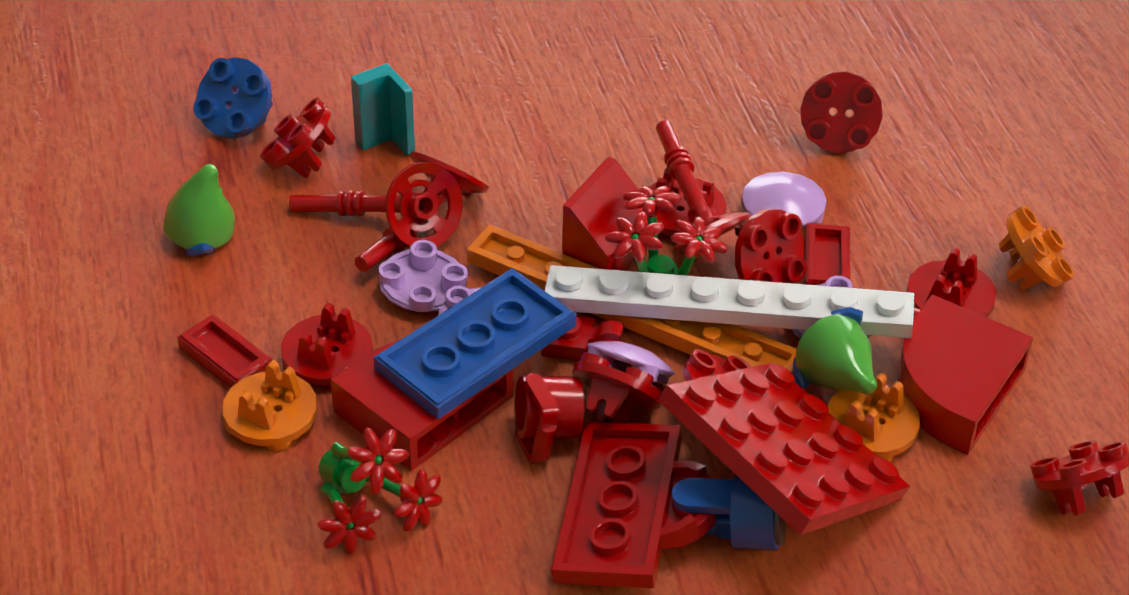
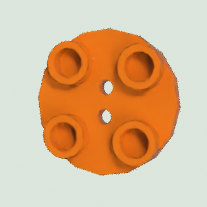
M1022 205L1008 215L1006 225L1009 234L999 242V248L1001 252L1009 251L1012 261L1021 259L1007 272L1010 282L1018 280L1019 289L1024 291L1042 281L1052 287H1060L1074 278L1073 269L1060 252L1065 248V243L1053 227L1050 226L1044 229L1038 223L1035 214L1026 205Z
M272 360L267 365L266 372H260L240 380L229 389L223 400L225 430L245 443L265 446L267 450L272 452H281L288 449L292 444V440L298 439L311 428L318 413L317 397L310 384L298 377L292 367H287L284 372H281L280 366L275 360Z
M880 373L875 378L877 389L872 394L866 395L853 390H840L831 397L827 406L829 408L828 412L842 425L854 429L861 435L863 444L876 456L891 462L893 456L903 453L914 444L920 430V418L914 404L904 395L903 384L897 381L890 388L886 384V375Z

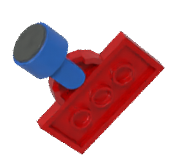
M586 422L551 568L554 583L655 588L662 549L683 547L699 540L707 533L731 539L734 549L777 551L779 546H782L784 543L786 522L736 474L734 479H711L706 472V466L694 461H678L682 444L681 425Z

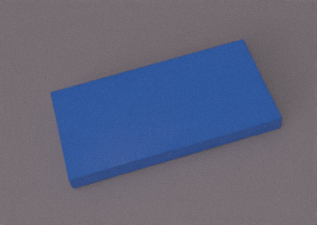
M511 268L374 357V369L434 417L440 419L576 326L577 314Z

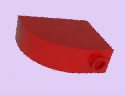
M931 295L921 310L918 308L914 309L912 338H904L897 381L903 384L904 395L911 400L919 412L920 427L938 441L965 454H969L1025 371L1033 337L935 295Z
M395 341L375 349L350 367L342 369L331 379L333 411L362 434L365 428L372 429L379 441L388 430L394 429L397 436L392 449H403L410 453L409 457L400 463L410 471H413L513 397V369L440 419H437L374 369V357L398 342Z

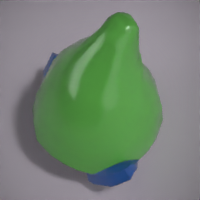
M207 164L183 183L166 207L163 231L173 242L186 249L187 256L196 257L201 254L209 255L214 253V249L227 243L234 233V211L222 194V188L218 184V170L214 165Z
M852 307L834 310L830 316L821 318L804 332L797 347L796 358L793 360L795 382L802 389L807 388L811 383L823 388L853 390L866 395L872 394L877 389V381L872 368L871 342L860 327L863 319L862 310Z

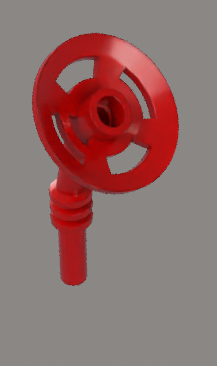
M668 120L660 121L656 126V131L665 150L664 161L670 176L678 181L693 215L690 218L691 223L693 224L696 217H700L705 223V231L713 227L720 228L722 230L721 235L735 229L734 226L746 223L749 217L752 216L751 213L737 212L717 216L714 208H708L693 175L695 168L688 150L681 146L672 123ZM676 243L671 251L673 256L684 253L686 245Z
M414 151L409 156L413 163L431 162L447 169L456 179L461 192L487 193L489 189L485 183L433 157ZM424 173L427 177L432 179V175ZM444 189L437 193L439 208L447 198ZM414 218L412 223L419 225L425 223L426 220ZM389 227L383 232V237L355 258V265L361 272H367L393 251L399 252L406 245L395 237ZM410 230L409 235L417 238L418 233L417 231Z
M418 162L405 167L395 176L389 186L387 195H365L364 191H357V193L355 191H348L347 194L345 191H339L337 195H291L289 198V208L291 212H338L339 216H345L346 213L348 216H354L355 213L358 216H364L365 212H385L392 233L404 245L411 247L418 240H427L433 242L438 247L445 243L456 231L462 215L463 201L460 187L454 176L447 169L431 162ZM418 173H427L433 176L430 181L415 179L409 182L408 180L410 176ZM416 186L425 187L423 192H412V188ZM443 189L446 192L448 202L445 219L437 216L439 210L437 193ZM395 213H400L402 216L398 222ZM414 218L426 220L425 223L419 225L412 223ZM432 229L434 231L433 234L424 238H415L409 235L410 230L423 232Z

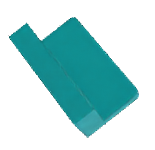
M388 63L351 76L355 142L362 150H366L393 140L407 156L412 151L415 152L413 91L411 87Z

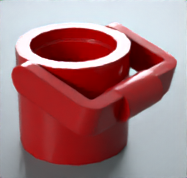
M531 373L518 378L514 400L516 425L514 434L530 463L548 461L554 439L578 438L580 436L584 421V393L580 378L577 376H540Z

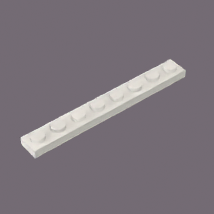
M550 265L545 286V292L573 312L807 330L821 318L830 316L834 310L852 307L863 311L860 327L866 335L912 338L914 293L554 265Z

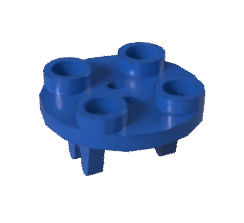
M237 57L215 59L210 64L209 70L199 84L196 101L193 105L194 114L197 118L201 119L207 129L220 137L236 139L247 136L266 122V116L273 105L271 82L265 71L248 59Z

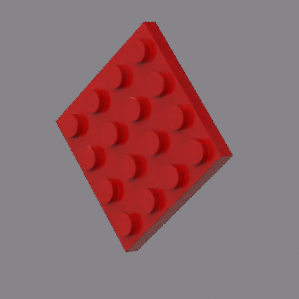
M774 362L669 384L658 399L670 413L799 535L898 502L910 488V485L899 476L898 469L891 462L876 456L863 444V438L857 431L842 425L828 412V406L821 399L808 394L795 382L794 375L788 369Z

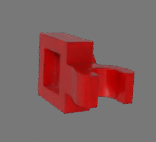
M577 315L576 326L541 349V356L580 361L583 353L589 351L588 343L600 341L624 342L620 340L624 324L609 320L602 322L596 327L594 317Z

